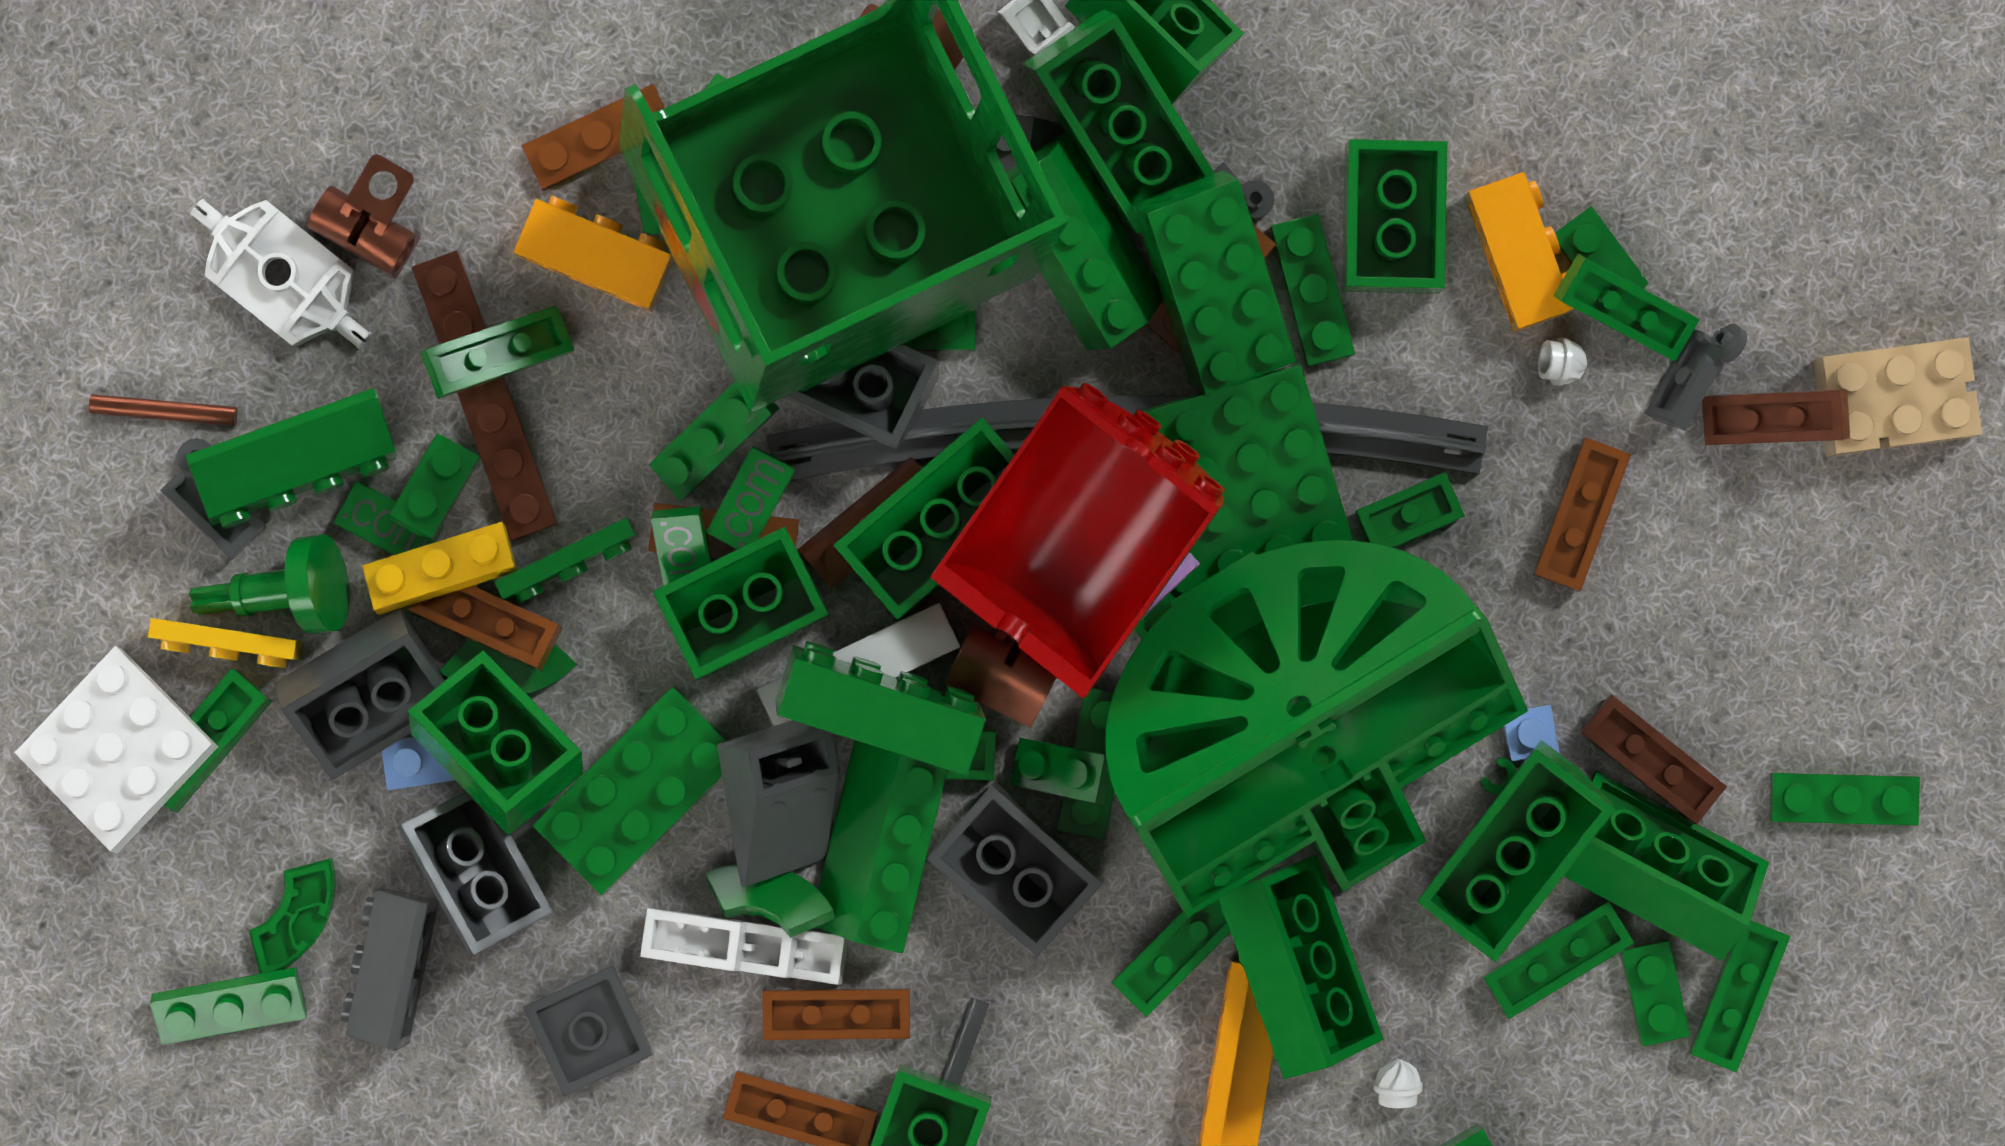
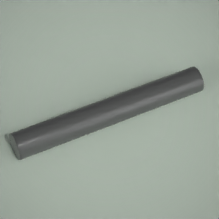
M971 997L941 1079L960 1085L989 1003Z

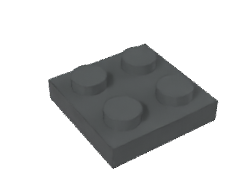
M614 965L523 1007L563 1096L654 1055L653 1049Z

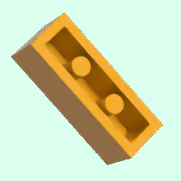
M1521 172L1468 191L1464 197L1513 333L1568 314L1574 310L1573 307L1554 297L1567 272H1560L1555 255L1560 254V246L1552 226L1544 228L1538 209L1544 208V202L1536 181L1528 182L1525 172Z
M551 196L548 203L535 199L513 251L517 257L651 313L653 312L674 262L673 256L665 252L667 248L665 242L643 233L640 234L638 240L620 233L623 225L596 214L593 222L575 215L578 209L576 205L555 196Z

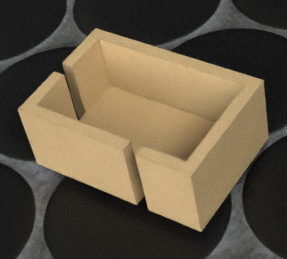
M1969 337L1824 356L1813 361L1817 390L1847 389L1850 438L1824 441L1826 457L1868 452L1876 449L1883 450L1966 439L1982 435L1977 391H1966V384L1975 381Z

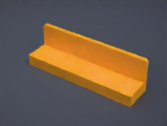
M1229 961L1198 1146H1258L1273 1051L1262 1017L1256 1008V1001L1248 978L1240 961Z

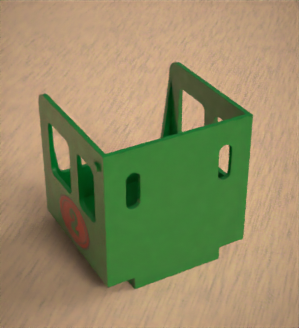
M886 0L880 7L860 18L656 112H651L636 84L624 88L619 149L750 413L800 389L804 392L978 309L982 302L1033 279L1069 222L958 0ZM938 7L980 90L981 99L976 110L973 108L936 34L933 20ZM1001 136L1004 137L1030 189L1032 200L1026 211L998 157L996 146Z

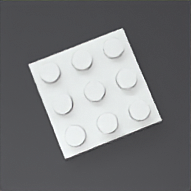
M114 646L14 753L110 852L118 854L218 746L124 650Z

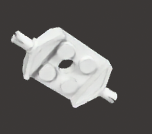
M201 199L196 205L207 213L206 216L193 207L190 215L212 231L211 234L214 236L206 262L205 277L289 344L297 347L329 330L333 332L337 330L354 344L357 349H360L365 343L354 333H358L365 340L371 337L372 333L349 317V312H347L356 271L267 200L251 205L232 217L227 215L224 217L208 204L205 199ZM275 259H284L290 264L291 268L289 280L279 286L269 284L265 277L267 265Z

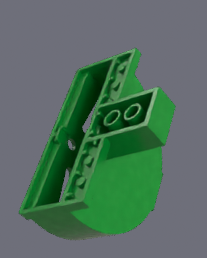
M1345 540L1306 542L1277 548L1258 555L1253 551L1238 561L1230 563L1225 569L1200 584L1189 588L1182 595L1169 602L1171 607L1150 628L1137 645L1116 685L1106 725V759L1114 792L1124 812L1187 918L1311 843L1342 892L1425 843L1426 839L1401 788L1528 712V709L1488 619L1462 588L1443 571L1419 557L1381 544Z

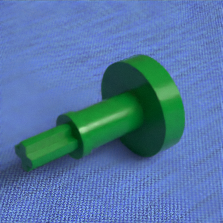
M319 534L298 537L291 542L288 548L285 569L255 574L247 572L238 573L232 576L230 583L191 588L189 591V596L192 600L190 609L193 614L198 613V615L234 610L239 617L253 616L258 612L290 608L300 628L308 634L338 631L343 627L349 611L350 589L347 569L338 546L328 535Z

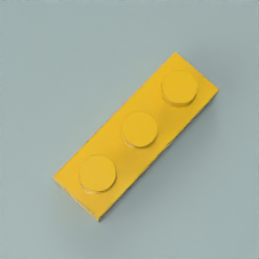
M502 521L362 565L373 609L378 615L493 580L518 570L507 529Z
M155 618L150 619L148 638L161 639L160 649L190 653L191 644L210 647L209 657L238 661L240 651L258 654L257 664L286 668L287 659L300 660L303 641Z

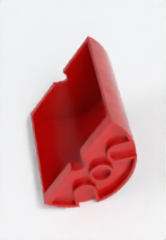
M1083 383L1080 388L1071 386L1061 387L930 576L992 627L1003 630L1011 635L1018 642V647L1083 699L1088 696L1224 504L1222 494L1225 492L1224 488L1196 463L1200 455L1192 447L1180 440H1175L1173 443L1159 432L1161 425L1152 416L1141 410H1136L1134 415L1120 406L1108 401L1101 391L1087 383Z

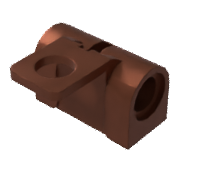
M375 154L367 162L349 195L333 185L326 189L315 205L307 226L315 233L397 279L421 238L399 223L391 222L415 181L414 176L381 155ZM386 171L395 176L397 189L392 197L381 200L371 194L369 183L376 173Z
M974 624L944 684L975 695L974 699L1031 728L1057 677L1018 647V642L1008 633L999 629L995 635Z

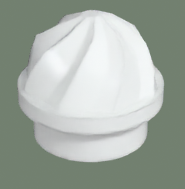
M1559 337L1556 341L1546 340L1541 347L1538 358L1539 376L1542 379L1550 380L1556 386L1570 384L1576 379L1581 378L1587 368L1586 354L1582 347L1565 337Z
M1401 1059L1387 1062L1384 1067L1379 1069L1373 1089L1378 1093V1103L1388 1108H1410L1417 1105L1418 1094L1423 1090V1083L1420 1081L1418 1071L1414 1066Z

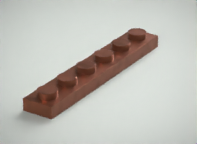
M456 250L412 266L439 344L487 329L459 251ZM505 377L458 392V397L511 541L558 525Z

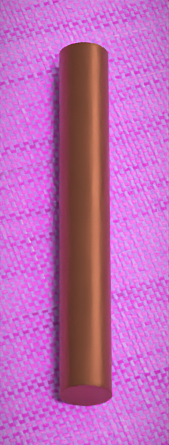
M91 394L89 399L90 414L236 426L238 408L232 406Z

